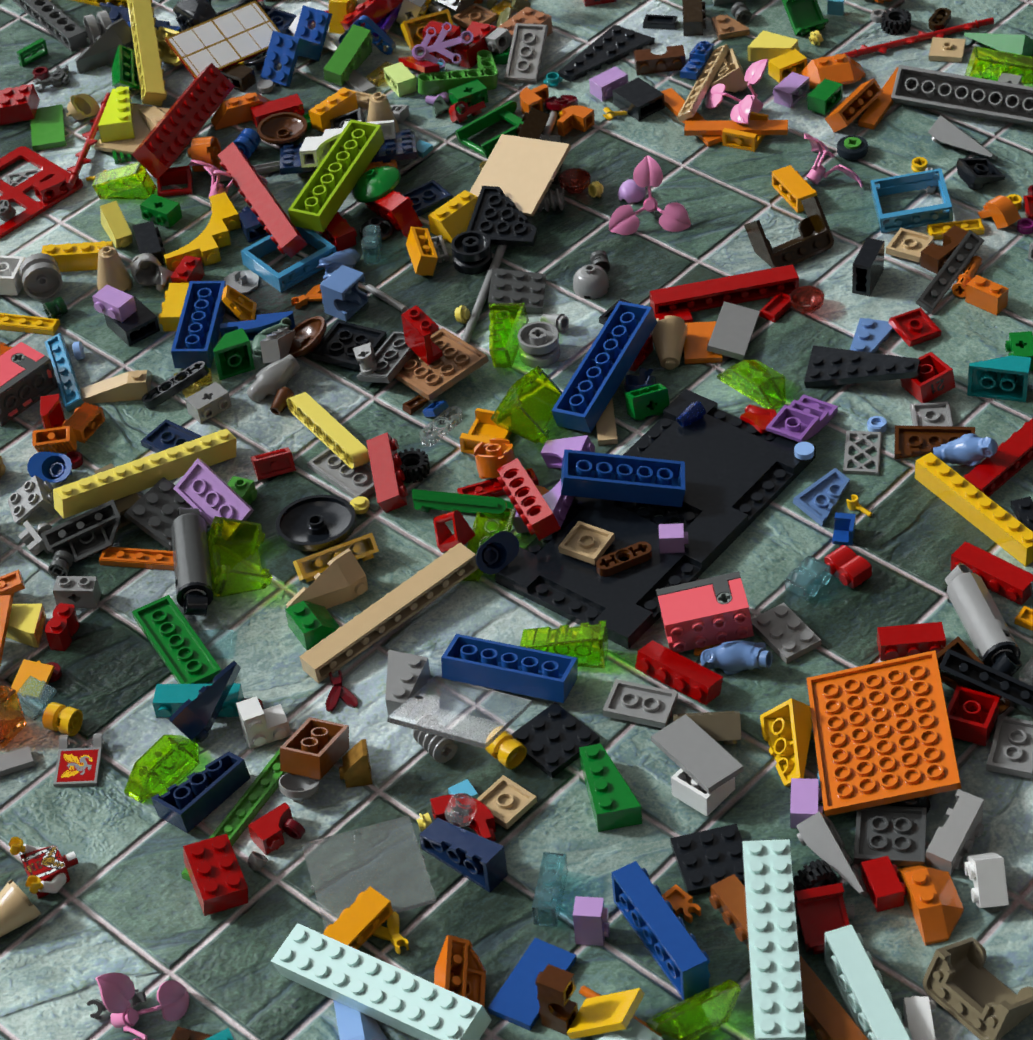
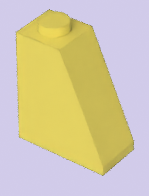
M763 30L747 47L748 61L770 60L794 49L800 51L798 40Z
M117 201L101 205V225L111 241H113L116 249L127 247L133 243L132 232Z
M12 604L6 637L31 647L39 648L47 618L43 604Z

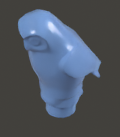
M355 249L338 251L320 259L317 268H325L326 271L323 279L326 280L341 265L353 269L361 256Z
M973 433L964 434L954 441L941 444L939 447H933L934 455L944 463L966 466L978 465L982 459L993 456L998 450V444L993 438H980Z
M743 640L723 642L719 646L705 649L701 652L700 656L703 667L709 670L720 668L728 675L748 669L770 668L773 660L772 652L766 650L764 642L757 643Z

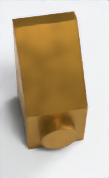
M361 739L342 757L343 766H339L340 779H345L346 788L372 785L366 739Z

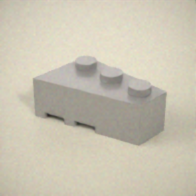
M388 650L385 697L388 717L409 721L431 675L428 657Z
M960 789L955 794L956 804L954 808H948L946 812L949 818L943 827H938L926 850L925 866L947 871L950 876L955 869H960L964 855L971 852L975 838H980L984 830V825L982 824L984 799Z

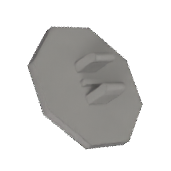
M250 270L234 271L226 276L224 281L226 286L229 285L245 295L258 288L259 276Z

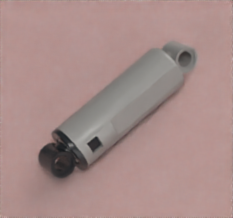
M959 563L945 578V582L948 585L947 595L983 664L1012 677L1022 667L1020 648L982 578L973 573L966 565Z

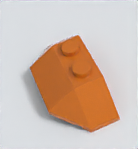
M846 54L813 59L799 73L809 77V88L815 89L825 78L846 85L855 83L865 77V72L861 65Z
M256 92L223 101L216 109L211 118V123L215 130L251 121L250 107L271 100Z
M921 865L898 869V878L906 886L907 895L905 896L925 946L948 941L964 912V907L949 872Z
M447 935L435 966L434 984L484 1007L485 968L478 955L472 949L473 946L470 940Z

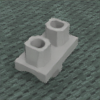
M28 520L25 521L23 525L26 529L18 536L28 545L26 547L34 556H37L43 550L47 554L50 553L47 551L41 533L51 529L52 526L49 523H40L37 529H34Z

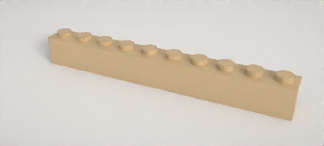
M458 543L453 548H450L446 553L422 570H419L411 578L404 581L401 585L299 656L303 671L319 684L329 676L330 672L333 674L479 569L476 563V554L462 543Z

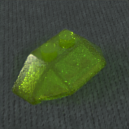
M758 360L740 361L717 375V379L766 409L777 410L786 403L785 376Z
M163 735L134 763L124 790L125 795L139 803H143L157 794L162 796L167 793L170 786L178 785L199 765L198 744L193 743L183 735Z
M728 979L719 985L701 991L645 1020L646 1024L656 1032L677 1040H697L700 1035L708 1031H716L722 1024L729 1021L742 990L741 986Z

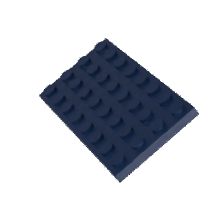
M404 129L396 133L395 139H385V142L371 162L383 161L385 163L391 162V160L418 159L414 130ZM303 142L298 145H293L292 143L284 144L280 147L281 175L311 172L317 169V167L301 168L299 150Z

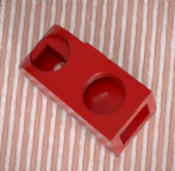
M62 174L54 175L51 179L41 183L39 181L32 183L35 195L43 203L68 191L66 177Z

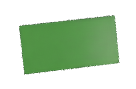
M63 105L37 108L35 119L30 120L33 151L66 146Z

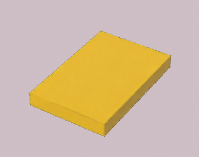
M641 988L585 999L566 1034L570 1039H577L627 1029L645 993Z

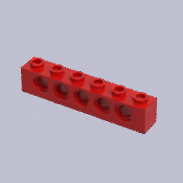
M518 458L497 469L500 475L497 478L498 482L531 535L535 534L541 540L561 529L550 507Z

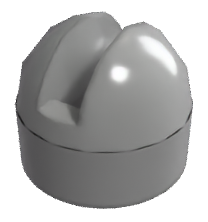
M252 851L248 858V866L254 871L261 870L268 859L264 855Z

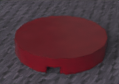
M561 95L560 98L552 96L545 100V108L549 110H563L566 107L578 105V99L573 95Z

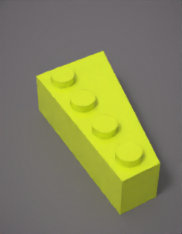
M129 86L114 88L110 93L98 125L102 143L135 138Z

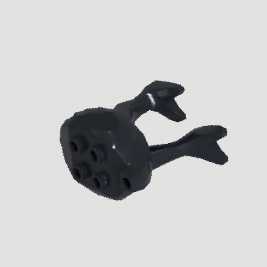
M181 0L174 6L173 13L182 31L255 0H241L233 7L218 13L211 6L212 0ZM256 0V2L260 5V7L265 11V10H266L265 7L262 6V5Z

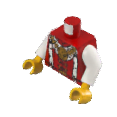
M12 837L8 844L11 847L10 853L12 855H17L21 852L22 855L20 857L28 876L25 886L30 887V892L36 894L38 899L49 893H57L64 884L70 881L67 868L79 864L74 851L61 856L57 846L54 845L50 847L23 845V840L19 837Z

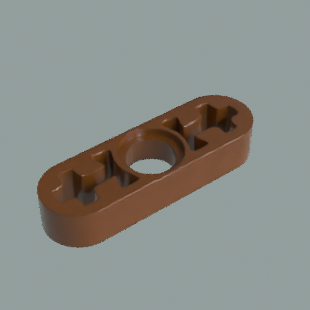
M642 541L598 558L596 561L597 573L600 576L607 577L650 560L652 557L651 545ZM621 557L629 558L627 561H620L619 559Z

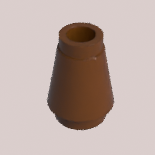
M288 387L278 389L270 408L271 412L280 415L287 407V398L295 396L294 392Z

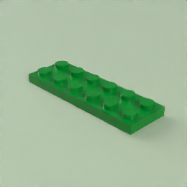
M169 595L132 611L133 618L178 684H205L213 680L222 671Z

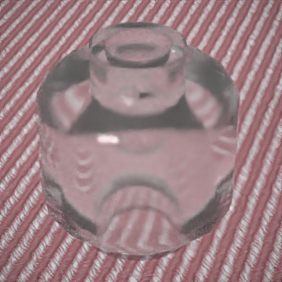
M465 793L453 795L445 809V817L448 822L458 827L468 826L473 821L477 811L476 801Z

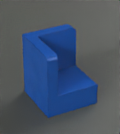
M835 512L833 544L853 546L856 514Z

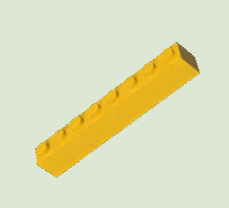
M930 452L915 461V479L1025 567L1033 562V531Z

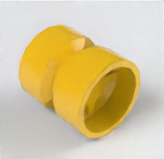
M56 702L48 704L42 717V724L45 729L55 732L59 731L68 736H75L83 722V713L80 709L66 707Z
M498 729L493 732L485 745V750L495 759H498L507 769H514L519 766L527 753V748L517 739H513V736L505 729Z

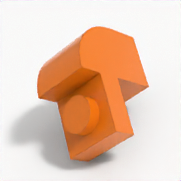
M542 84L531 90L526 87L520 92V105L523 114L525 112L529 113L531 107L543 112V103L549 98L548 86Z
M580 105L564 108L562 110V117L557 120L558 135L564 137L573 128L586 132L595 124L594 110Z
M998 195L988 201L983 206L984 209L978 212L981 219L992 216L997 229L1008 227L1021 219L1013 202L1002 195Z

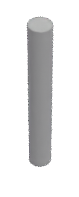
M371 284L366 286L368 292L402 313L407 311V306Z

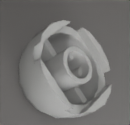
M589 264L582 266L576 271L573 277V291L580 298L590 296V299H596L608 292L609 278L605 270L600 266Z

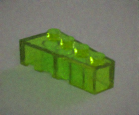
M974 46L965 76L998 81L1001 73L1022 76L1021 83L1033 84V57Z
M606 620L599 621L596 625H590L589 622L581 623L578 627L560 625L558 629H551L550 627L523 629L520 646L578 658V667L605 668L608 655Z

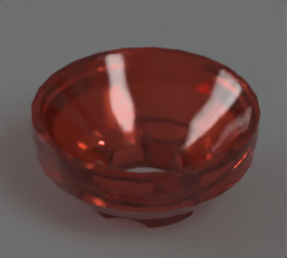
M581 168L567 169L559 176L561 188H564L565 191L571 194L583 192L589 186L591 180L589 172Z
M813 286L798 287L790 294L791 305L803 314L814 313L822 307L824 293L819 288Z

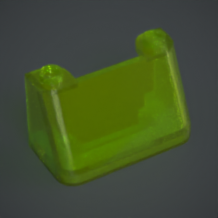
M537 366L509 388L492 415L491 420L497 426L535 444H543L550 437L548 435L550 430L546 426L553 416L551 410L561 396L562 391Z
M214 517L208 532L213 597L220 598L262 590L271 584L272 574L269 573V569L261 568L258 548L264 542L265 533L262 532L260 523Z

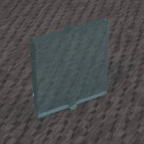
M217 628L214 630H199L198 637L214 659L229 658L233 630H218Z
M29 676L8 706L18 711L21 716L25 715L36 720L57 693V690L47 685L45 681L41 682Z

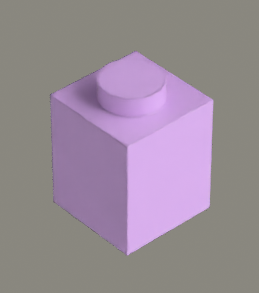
M683 523L659 524L660 553H685L684 544H688V532H684Z

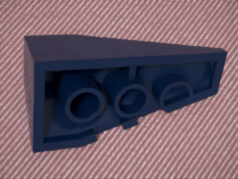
M235 661L231 662L214 677L211 686H203L195 700L191 701L188 699L168 720L194 744L203 742L208 737V732L211 730L241 667Z

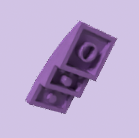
M803 394L798 401L793 400L789 406L784 405L767 425L766 431L797 442H804L829 423L837 414L838 406Z

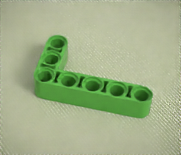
M481 50L477 53V69L420 74L418 76V93L421 95L449 93L448 90L476 79L487 90L496 89L498 85V70L492 53L487 50Z

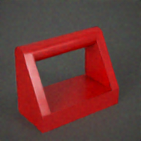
M171 167L158 177V196L169 197L193 194L191 167ZM188 183V188L162 190V186Z
M59 394L40 396V415L44 429L62 427L63 422L66 420Z
M288 447L250 457L258 480L296 471L292 452Z
M458 510L433 518L437 547L441 552L448 551L458 543L465 545L475 536V533ZM453 520L454 534H452L445 522Z

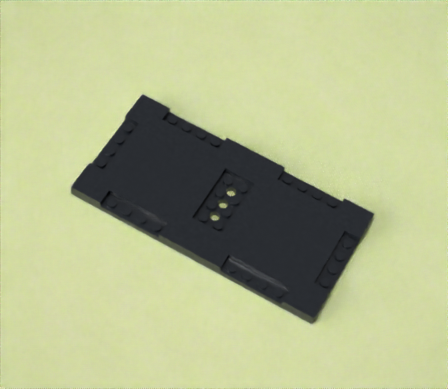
M685 389L663 410V417L623 454L625 456L684 461L686 490L682 507L574 496L561 529L541 540L536 537L525 549L519 547V552L515 559L495 574L496 583L629 650L661 617L656 589L696 581L816 458V446L813 445L814 456L811 459H797L794 455V447L799 442L769 431L760 433L751 424L719 410L717 402ZM581 521L615 534L614 541L602 556L643 541L651 545L652 557L646 562L604 577L597 573L596 564L593 565L559 553L558 546L576 523ZM683 523L684 532H688V544H684L685 553H660L659 524ZM621 557L619 560H620V561H627V560H629V558H628V557Z

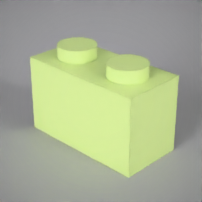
M402 62L383 68L385 82L399 97L417 91V77Z

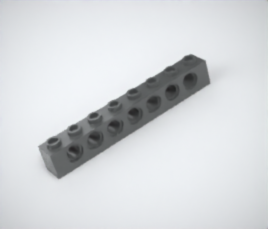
M13 0L15 4L71 52L88 45L86 39L88 38L87 32L49 0Z

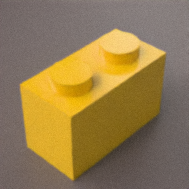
M794 49L768 61V75L780 83L791 72L799 74L807 66V57Z

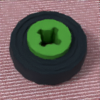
M846 136L837 143V154L843 159L858 160L865 157L868 153V142L860 136Z

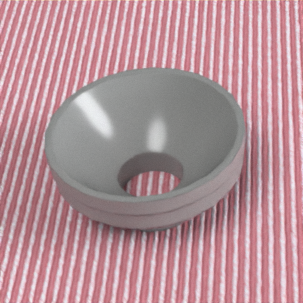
M286 773L280 777L279 787L281 793L294 802H303L310 799L318 791L319 780Z

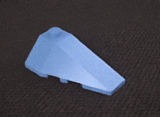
M333 1000L340 1040H388L374 1018Z

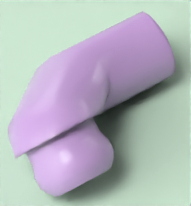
M442 92L437 96L427 95L425 102L433 105L436 98L441 95L447 103L450 101L449 93Z

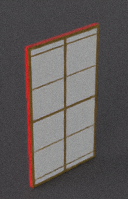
M255 0L165 38V41L195 79L210 63H213L221 71L268 51L273 30L280 31Z

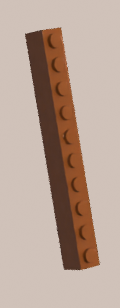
M733 874L710 886L711 896L709 900L713 908L721 912L725 923L728 926L731 925L735 930L739 941H744L749 950L745 886ZM799 954L805 1024L811 1026L815 1031L817 1039L868 1040Z

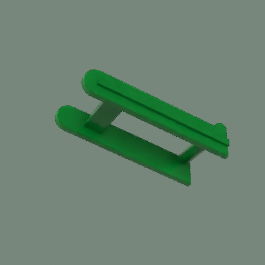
M511 100L457 129L455 135L459 143L489 158L501 134L518 136L516 133L519 124L524 122H522V118L513 114L517 108V103ZM502 119L515 125L481 144V147L467 139Z
M412 489L414 508L426 513L430 512L431 509L458 510L465 513L507 517L514 510V506L510 501L498 497Z

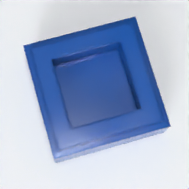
M434 401L422 412L425 417H436L447 409L449 405L447 401Z

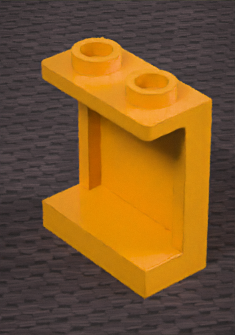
M751 112L749 120H769V115ZM724 128L722 131V146L755 152L765 135Z
M476 408V418L468 434L462 433L459 437L461 452L474 455L475 446L481 442L487 444L490 443L489 439L493 438L509 439L514 429L512 415Z

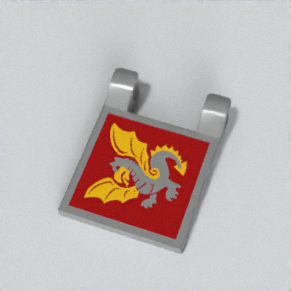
M102 733L93 734V747L70 748L71 742L68 740V735L59 736L54 787L98 785L102 749L105 744Z

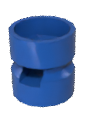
M245 128L235 139L234 143L248 159L260 145L261 138L255 130Z

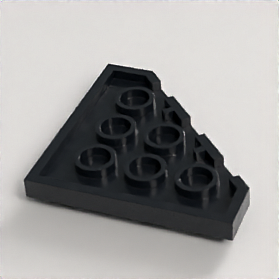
M482 186L467 231L485 233L489 236L491 244L534 247L538 235L537 228L528 221V218L521 210L519 211L512 200L505 196L500 187Z

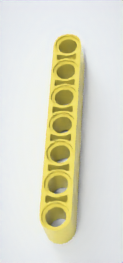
M303 392L287 398L289 411L349 468L353 469L370 462L368 449L309 394Z

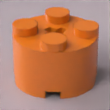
M214 136L193 138L191 140V148H188L187 151L188 157L192 160L211 164L220 169L221 165L219 163L221 160L218 154L221 152L219 140L214 138ZM192 166L194 172L207 171L203 168L204 166Z
M493 438L489 439L490 443L484 444L481 442L475 446L474 455L479 478L500 477L497 469L515 459L513 444H510L508 439Z

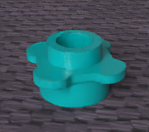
M550 72L546 75L543 83L545 85L548 84L550 87H556L559 82L563 81V78L559 77V74L556 72Z

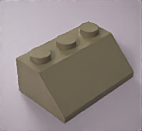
M739 711L673 714V722L686 714L715 741H724V745L737 744V740H742Z

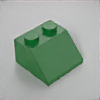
M241 328L225 333L213 349L219 380L255 369L250 340L244 329Z
M301 601L285 609L288 626L306 651L340 627L328 610L321 605Z

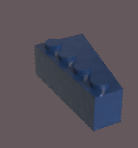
M440 818L435 819L419 834L422 850L489 893L508 876L503 845Z

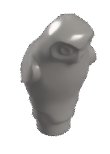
M289 354L285 358L262 368L256 374V380L248 387L247 395L254 402L262 401L267 395L272 394L276 396L277 390L285 387L288 381L300 370L299 363Z

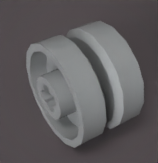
M106 10L97 12L96 18L93 14L83 16L85 30L91 46L97 41L96 38L99 35L102 36L107 31L106 28L112 24Z
M43 253L32 254L25 258L20 265L21 281L24 291L28 296L43 300L53 297L60 291L63 284L58 264L52 256Z
M536 321L524 325L519 330L517 335L519 356L525 365L533 368L548 367L559 359V333L553 324Z

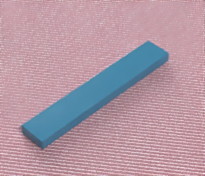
M59 333L45 341V345L52 362L65 409L69 412L83 404L84 400L64 337Z

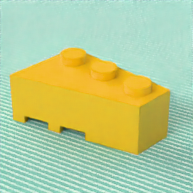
M357 0L328 1L329 13L332 14L329 33L343 34L345 32L340 22L344 20L345 15L355 11Z

